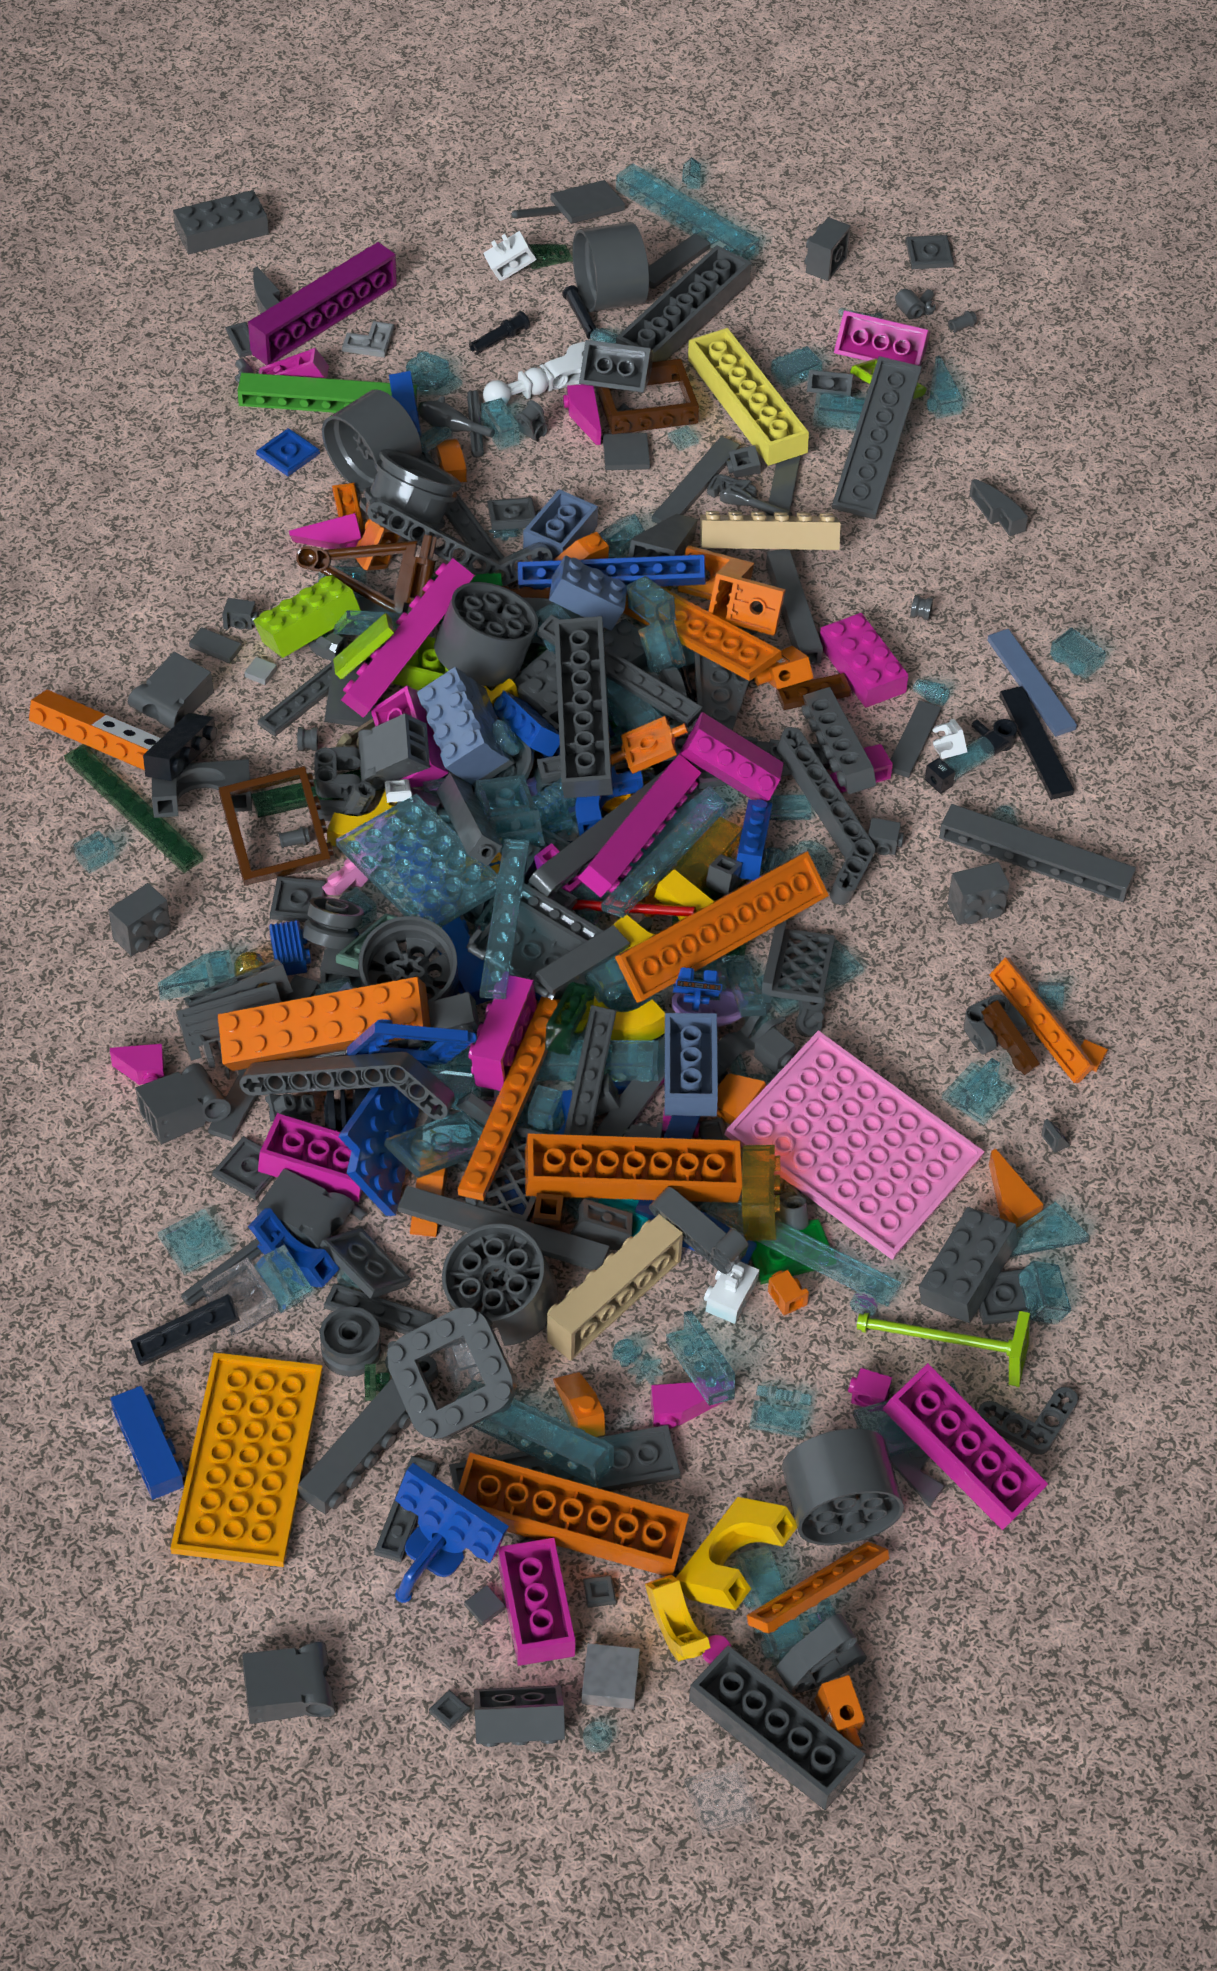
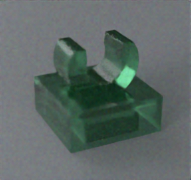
M365 1364V1401H372L376 1397V1391L380 1392L390 1381V1373H379L376 1375V1364Z

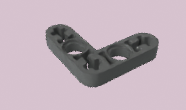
M1058 1388L1035 1423L994 1401L983 1402L978 1409V1414L1000 1436L1033 1454L1042 1455L1049 1451L1074 1412L1078 1397L1071 1388ZM1068 1397L1069 1402L1064 1404L1062 1411L1059 1410L1060 1400ZM994 1411L995 1415L991 1416L990 1419L985 1417L986 1413ZM1003 1416L1006 1417L1002 1426H1000L999 1421L1002 1420ZM1048 1416H1053L1058 1419L1059 1424L1057 1426H1049L1045 1423L1044 1419ZM1016 1423L1022 1428V1431L1011 1433L1007 1429V1425ZM1030 1430V1434L1027 1435V1439H1024L1026 1431ZM1039 1437L1044 1439L1043 1443L1041 1442L1039 1445L1034 1443L1035 1439L1037 1440Z

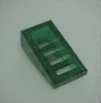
M529 244L537 259L530 264L532 269L570 262L573 259L566 245Z

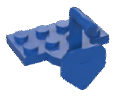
M414 1463L407 1469L395 1499L405 1510L411 1511L418 1516L419 1527L414 1530L405 1544L406 1554L414 1560V1563L405 1573L400 1587L395 1592L396 1600L401 1603L411 1600L413 1586L426 1569L440 1577L452 1575L463 1561V1550L465 1548L472 1551L476 1557L491 1563L509 1527Z

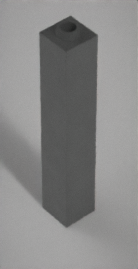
M790 549L767 551L766 568L772 586L786 589L781 614L791 645L807 655L810 664L821 663L823 648Z
M449 773L436 792L467 854L489 866L502 848V845L470 784Z

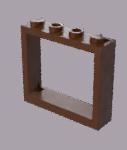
M681 359L653 362L647 385L679 382L686 401L683 404L617 412L610 390L617 389L596 387L611 434L698 424L699 404Z
M305 766L218 788L244 886L276 879L277 876L284 877L331 865L330 856H334L331 842H326L324 834L328 833L324 818L319 819L320 801L318 795L313 796L311 790L312 787H315L312 773L306 772ZM300 779L320 854L251 871L231 796Z

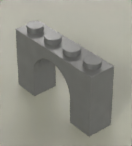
M249 759L190 763L172 781L152 778L154 818L179 816L178 801L183 794L199 788L219 790V787L251 780ZM251 791L231 796L235 812L252 811Z

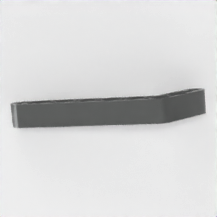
M371 498L366 504V512L369 519L409 541H418L420 547L422 546L424 535L443 538V545L435 547L434 554L449 562L454 558L472 574H493L496 570H503L505 573L502 577V586L518 580V569L514 568L516 561L524 560L525 562H530L527 557L529 555L532 561H552L551 551L546 544L540 542L500 560H496L381 498ZM380 505L382 512L387 514L386 520L384 514L378 511L374 514L372 508H377ZM395 516H402L404 518L402 524L398 526L393 525L391 521ZM415 527H422L424 532L420 536L412 535V530ZM457 548L464 550V554L460 558L452 556L453 551ZM542 551L544 558L540 559L537 552ZM477 559H483L484 565L481 568H474L473 562Z
M787 727L782 732L777 745V752L846 859L829 894L834 903L844 905L854 895L872 860L875 846L803 733L795 727Z
M407 1052L255 1062L247 1068L239 1082L241 1090L253 1096L395 1086L424 1113L435 1120L445 1118L455 1101L452 1090Z

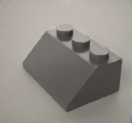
M585 340L579 384L645 393L651 375L654 352L651 348Z
M561 1685L474 1689L476 1744L494 1747L500 1743L511 1742L513 1745H526L529 1741L553 1744L559 1740H565L564 1703Z

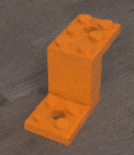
M689 545L686 547L685 555H704L705 569L710 572V579L706 580V585L678 586L679 592L711 600L708 612L732 625L772 636L776 634L786 589L751 580L754 563ZM752 602H760L763 605V611H754Z

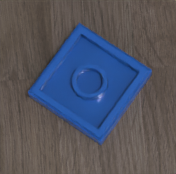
M287 428L256 450V454L289 477L318 456L320 449Z

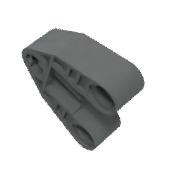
M836 1614L829 1617L794 1645L776 1666V1671L790 1694L794 1695L821 1686V1684L850 1671L849 1668L857 1663L859 1666L866 1661L867 1656L857 1642L855 1634L841 1614Z

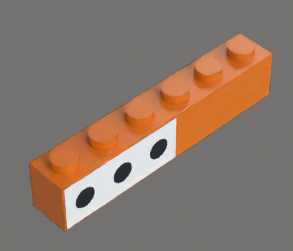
M48 689L31 699L29 721L142 770H145L143 755L161 739L158 736Z

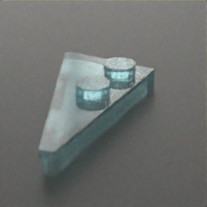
M1054 1202L1016 1229L1018 1244L1010 1257L1086 1243L1089 1241V1234L1058 1203Z

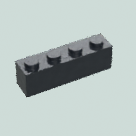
M194 713L186 714L143 755L145 777L172 781L216 739L217 728L215 727L214 717Z

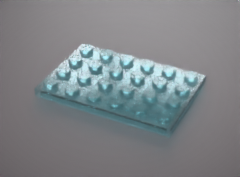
M417 794L336 839V846L404 916L421 917L434 922L440 927L506 890V882L490 866L469 856L458 834Z

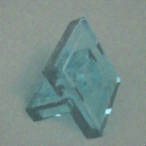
M991 1058L983 1068L971 1062L946 1089L941 1099L984 1126L1010 1098L1014 1088L999 1079L1000 1062Z

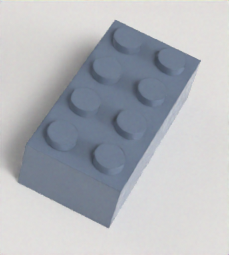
M665 1013L664 1116H717V1014Z

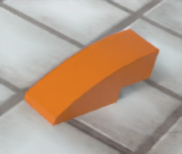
M458 440L434 441L440 468L453 475L461 483L467 482V469Z

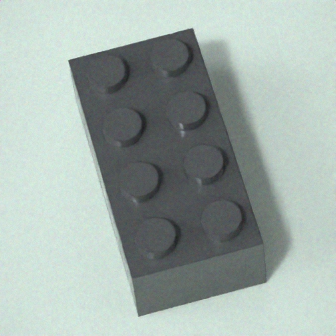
M254 190L173 210L175 230L188 255L269 235L267 214Z
M967 1207L919 1285L921 1304L970 1323L1018 1244L1016 1224Z

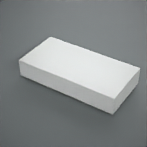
M408 779L385 782L387 803L412 800Z

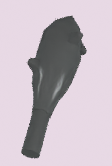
M441 396L436 401L420 402L418 406L420 417L430 425L439 428L441 435H444L446 432L474 431L492 438L495 434L494 429L468 419L461 412L445 402L444 396Z

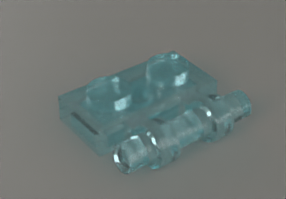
M769 1384V1387L758 1385L756 1395L766 1397V1402L754 1401L749 1428L804 1439L809 1411L798 1408L799 1404L810 1406L812 1395L801 1393L802 1390L793 1389V1391L778 1389L777 1385ZM777 1399L791 1402L790 1407L776 1405L774 1401Z

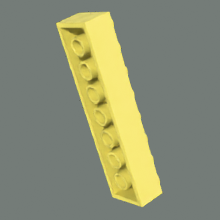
M728 328L689 340L688 361L750 443L755 445L756 451L768 466L808 453L809 432Z

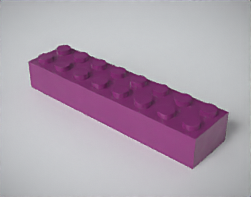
M376 242L248 321L252 355L265 365L272 364L396 287V254L380 242Z

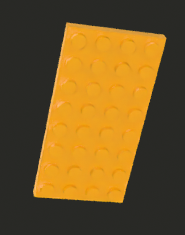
M214 1352L170 1547L171 1554L284 1567L299 1494L298 1484L302 1479L323 1365Z

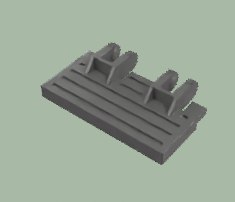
M272 983L176 1011L190 1060L202 1058L199 1047L202 1046L208 1067H215V1059L209 1044L218 1042L221 1052L218 1014L280 1003L281 1000L276 984Z

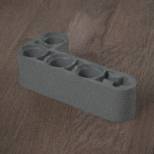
M667 1187L649 1205V1209L655 1217L660 1214L683 1232V1241L721 1273L727 1275L733 1266L737 1265L746 1255L748 1242L739 1232L730 1229L725 1233L673 1188Z

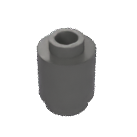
M905 288L896 294V305L908 319H917L923 315L925 304L912 290Z

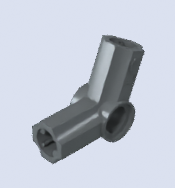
M361 781L355 784L351 793L345 796L343 800H319L321 810H318L319 819L324 818L325 821H331L334 812L349 816L364 815L375 796V789L369 782Z

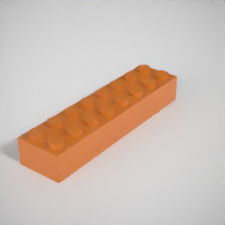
M418 977L218 1014L222 1063L230 1070L236 1071L247 1069L255 1062L294 1060L344 1051L372 1024L381 1019L392 1020L393 1024L431 1027L426 984ZM401 1038L389 1039V1042L398 1041V1040H403V1039H401Z
M558 1134L527 1135L525 1147L526 1196H537V1193L573 1198L655 1200L667 1187H671L688 1201L738 1203L742 1190L740 1141Z
M471 1452L469 1453L458 1489L459 1494L508 1525L507 1532L535 1540L554 1538L556 1546L662 1576L673 1575L689 1517L688 1513Z

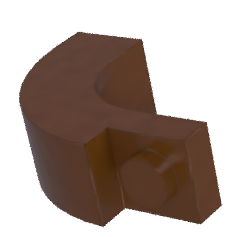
M537 1193L533 1217L534 1224L544 1227L562 1228L567 1197Z

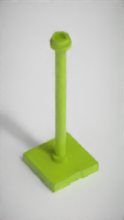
M1019 1311L1013 1340L1009 1339L1008 1342L870 1318V1313L867 1312L864 1314L859 1313L857 1329L863 1333H866L867 1329L1005 1352L1006 1356H1009V1385L1020 1387L1030 1342V1313Z

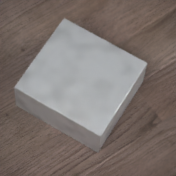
M588 1643L582 1704L634 1709L640 1649Z

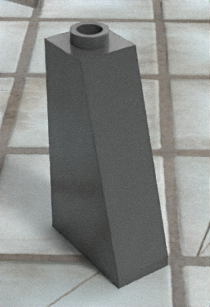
M674 514L631 539L628 558L683 556L686 547L690 546L694 541L698 519Z

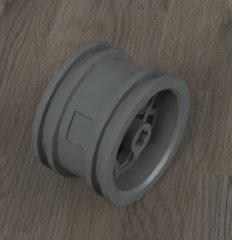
M381 450L379 454L381 460L376 461L375 464L377 474L372 486L365 488V497L360 500V507L366 512V504L369 499L378 497L438 529H443L446 524L443 518L449 503L456 500V491L460 490L461 482L450 473L425 460L396 450ZM380 505L377 508H372L374 514L378 511L384 514L386 520L387 514L382 512ZM395 516L391 523L398 526L402 524L404 518L402 516ZM415 527L412 530V535L420 536L423 534L424 529L422 527Z

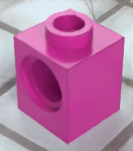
M860 1368L858 1377H852L848 1392L852 1393L851 1403L883 1413L882 1409L890 1392L892 1377Z

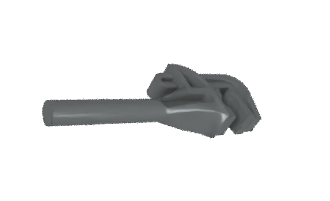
M719 474L713 477L707 488V495L715 498L720 493V501L726 504L752 506L774 515V512H787L789 516H792V512L756 499V487L752 486V481L737 480Z

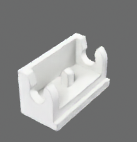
M951 719L950 722L933 728V732H945V736L933 741L934 749L941 759L967 753L963 730L955 719Z

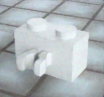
M520 231L508 238L503 234L502 238L504 241L499 244L495 240L492 241L493 247L483 253L499 281L505 280L537 260Z
M739 1262L733 1266L727 1275L718 1270L715 1276L716 1284L714 1287L710 1285L704 1296V1300L707 1301L706 1312L735 1324L757 1284L759 1269Z

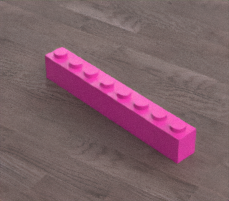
M454 558L448 564L444 562L435 572L438 575L436 580L433 581L430 578L422 588L425 594L422 597L417 595L409 605L412 608L410 613L404 612L396 621L399 627L394 631V634L385 641L386 643L382 648L379 647L369 656L373 659L369 665L364 662L356 672L359 678L356 681L351 679L343 689L346 694L341 701L364 718L445 615L454 591L458 587L470 583L475 576Z
M679 754L651 786L578 879L600 898L607 890L612 893L621 883L618 877L620 876L623 879L632 869V866L629 865L630 862L635 864L643 855L641 848L646 850L655 840L652 835L655 834L657 836L666 826L663 821L666 820L668 822L677 812L674 807L679 808L688 798L685 793L690 794L699 784L695 780L701 772Z

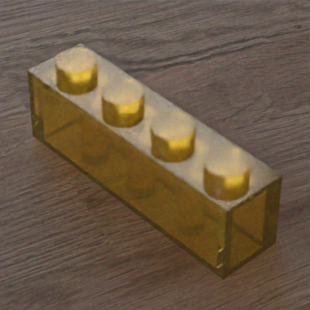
M717 815L712 823L708 822L702 835L692 841L688 852L681 854L674 869L703 891L706 887L709 865L720 854L731 857L739 847L743 828ZM669 869L665 877L674 869Z

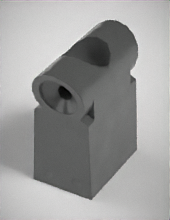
M174 651L147 679L146 684L137 686L130 693L128 705L171 729L186 714L193 713L214 693L211 671Z
M402 714L373 727L372 730H360L358 732L361 781L369 782L375 791L384 788L386 781L399 780L430 768L426 723L407 714Z
M199 1063L189 1065L182 1073L175 1072L135 1087L140 1114L161 1145L204 1126L206 1121L217 1122L223 1120L231 1111L229 1102L222 1092L212 1084L211 1077Z
M284 1168L257 1206V1216L265 1208H271L295 1239L310 1248L321 1249L320 1244L322 1240L331 1237V1234L344 1223L354 1208V1202L343 1194L328 1193L326 1189Z
M313 1642L301 1647L299 1650L289 1648L242 1654L249 1724L302 1717L304 1715L327 1718L335 1714L333 1691L325 1678L329 1669L327 1647L324 1642Z

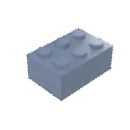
M559 489L523 530V549L538 542L544 543L551 551L552 560H554L575 541L593 532L598 525V506ZM542 551L537 552L538 557L544 558Z
M565 555L552 576L549 601L584 618L602 616L603 627L612 631L625 610L627 585L619 579H613L604 575L599 569L590 568L580 560Z

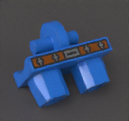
M682 967L673 984V993L684 994L683 1002L692 1003V1010L698 1011L700 1004L709 1005L710 997H719V993L722 992V984H719L718 971H704L703 981L697 982L693 981L694 969Z

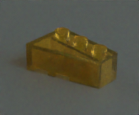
M743 1145L742 1219L746 1241L776 1240V1211H780V1195H776V1191H781L780 1175H776V1171H781V1156L775 1155V1145Z

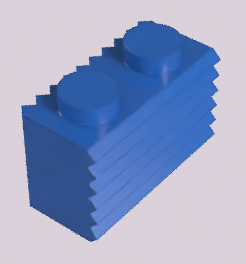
M286 921L280 924L271 923L269 929L274 960L278 959L283 964L287 976L307 973L306 964H311L309 949H304L303 944H307V939L303 937L304 929H300L299 921Z

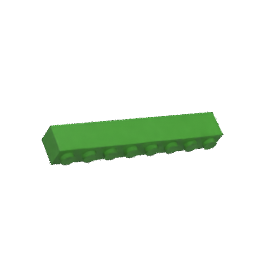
M241 373L238 386L239 406L336 413L371 390H381L391 396L392 394L390 383ZM413 385L417 403V385Z

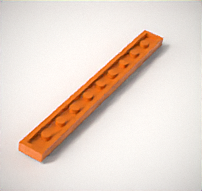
M541 996L458 1186V1195L484 1201L565 1013L566 1001L551 1000L548 997L544 998Z

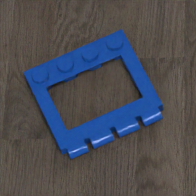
M381 1019L372 1024L347 1047V1056L407 1052L421 1064H447L474 1043L477 1037L474 1033L467 1030L393 1024L392 1020ZM394 1038L436 1042L427 1051L382 1047L389 1043V1039Z

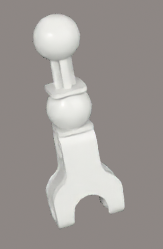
M585 342L571 345L564 356L550 360L544 365L541 364L540 368H530L524 373L519 371L518 381L506 384L500 380H492L486 384L483 390L485 402L493 408H502L508 403L512 395L521 392L529 399L531 395H540L546 389L552 391V389H561L567 387V385L579 384Z

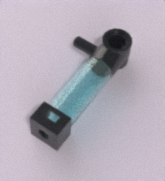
M1000 719L994 723L993 729L989 730L979 720H974L971 726L982 736L966 745L967 753L948 757L944 760L937 758L926 766L924 780L940 794L953 786L955 780L999 752L1012 749L1015 744L1017 725L1009 719Z

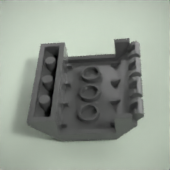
M519 880L505 896L501 911L483 932L479 929L476 930L469 939L466 948L470 953L482 960H487L488 964L503 973L533 980L536 993L544 998L548 997L554 1000L560 998L570 984L551 995L535 977L537 971L603 932V930Z

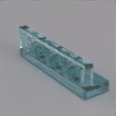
M691 1310L684 1312V1330L666 1334L667 1345L709 1406L735 1399L734 1370Z

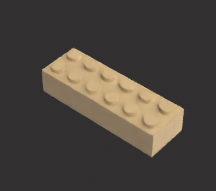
M706 511V515L700 514V544L702 548L839 550L840 521L837 517L833 516V513L827 512L820 513L819 516H811L808 512H797V516H789L787 512H774V516H766L765 512L760 511L751 512V515H742L741 511H729L728 515H720L719 511Z
M660 1214L652 1221H646L639 1233L634 1237L630 1236L627 1238L620 1250L616 1253H611L600 1268L592 1270L578 1287L574 1286L559 1304L555 1303L547 1313V1342L570 1361L573 1360L681 1261L683 1232Z

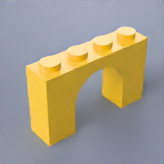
M675 869L658 883L654 896L663 905L696 907L697 911L714 902ZM626 913L613 924L630 943L624 951L655 935L641 927ZM677 916V917H678L679 920H682V919H684V918L687 917V916Z
M737 1497L676 1578L680 1582L685 1597L692 1601L736 1610L750 1592L751 1587L739 1569L723 1566L725 1561L740 1547L754 1542H763L783 1547L797 1529L796 1521L788 1508L783 1505Z

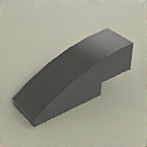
M258 266L254 267L255 301L261 314L280 302V290Z
M977 479L971 480L969 495L990 524L999 522L1009 536L1026 531L1028 516L1013 500Z

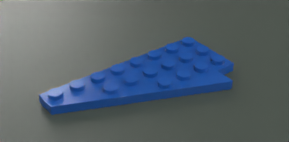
M429 1041L419 1048L406 1047L402 1049L427 1051L432 1045ZM395 1086L372 1087L339 1134V1138L351 1150L347 1174L386 1216H396L401 1189L405 1180L407 1161L410 1157L409 1152L414 1137L415 1123L419 1114V1107Z

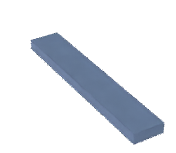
M1006 629L988 635L987 641L1018 685L1023 687L1028 699L1054 736L1076 730L1077 724L1011 631Z

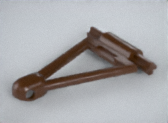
M423 536L419 557H415L418 541L326 550L304 546L298 550L296 561L304 569L321 572L326 576L333 575L354 592L400 617L404 612L405 603L410 605L417 595L422 597L425 594L422 588L430 578L433 579L436 565L433 556L437 537ZM403 554L393 600L330 565L332 560ZM411 607L408 608L407 614L412 610Z

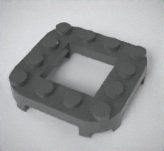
M458 1308L403 1335L387 1351L388 1368L415 1429L425 1437L443 1441L454 1438L453 1435L498 1412L504 1413L511 1407L510 1404L514 1400L517 1386H519L518 1379L512 1373L492 1328L494 1325L488 1317L472 1308ZM465 1338L485 1386L438 1409L419 1366L420 1360Z

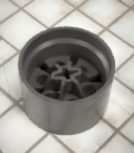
M633 222L578 229L573 239V269L576 286L579 290L578 293L587 311L596 312L644 304L649 290V270L644 242L637 226Z
M371 390L326 418L322 425V438L330 460L340 475L349 483H354L355 488L361 492H364L365 488L372 486L377 474L375 464L376 461L381 460L379 457L381 450H396L421 458V441L412 419L401 404L384 391Z
M485 582L464 584L454 591L435 639L434 649L436 656L448 670L456 667L465 673L467 677H471L483 686H497L509 678L513 681L519 674L538 628V618L534 609L526 600L507 588Z
M415 916L396 917L377 926L365 939L359 954V972L362 987L380 984L384 981L391 982L418 977L426 984V992L434 996L428 1002L458 994L459 977L456 950L448 934L434 922ZM406 942L407 952L405 950L401 954L397 944ZM436 949L442 953V955L431 962L429 961L430 956ZM415 953H421L424 955L419 956L416 960L411 958L412 955ZM389 959H397V961H394L393 963H386ZM373 963L384 968L385 972L370 970V967ZM409 969H413V972H410L409 976L405 975V972H408ZM437 970L441 972V975L433 978L429 973ZM440 985H445L442 990L437 988Z
M507 1224L480 1226L463 1235L452 1246L444 1261L442 1284L450 1304L454 1310L458 1308H472L476 1310L483 1303L481 1313L493 1323L494 1326L492 1328L500 1346L515 1345L527 1341L537 1335L547 1325V1313L558 1302V1285L555 1275L539 1246L525 1231ZM524 1259L521 1265L515 1266L518 1260ZM491 1273L488 1280H485L487 1275ZM540 1273L539 1280L525 1278V1276ZM471 1289H477L474 1294L467 1295ZM513 1301H515L519 1308L511 1312L509 1304L513 1305Z
M841 1429L823 1433L796 1446L783 1460L782 1471L798 1533L802 1539L809 1543L832 1546L871 1538L896 1523L904 1511L902 1497L886 1441L880 1434L866 1429Z

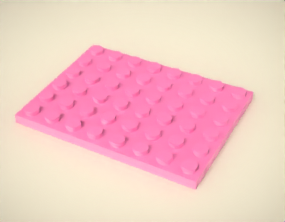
M819 1030L733 1121L724 1134L730 1140L740 1141L741 1148L892 1260L971 1171L985 1152Z

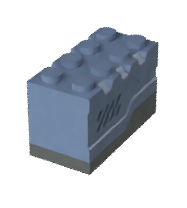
M454 667L417 692L420 703L427 712L426 719L433 728V737L435 743L441 749L440 756L447 770L477 788L514 764L485 687Z

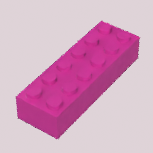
M928 1363L882 1409L1001 1530L1048 1485Z

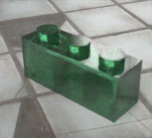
M575 982L568 985L546 1024L545 1050L570 1056L588 1022L591 1005H594L595 987Z

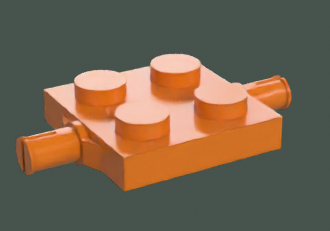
M664 716L622 734V749L611 755V764L614 765L622 760H626L633 774L676 756L675 738L688 733L685 723L671 729L667 718Z

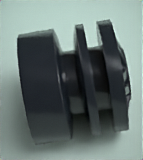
M372 1087L353 1089L352 1098H347L346 1090L341 1089V1098L334 1099V1090H327L324 1101L325 1128L334 1131L342 1130Z

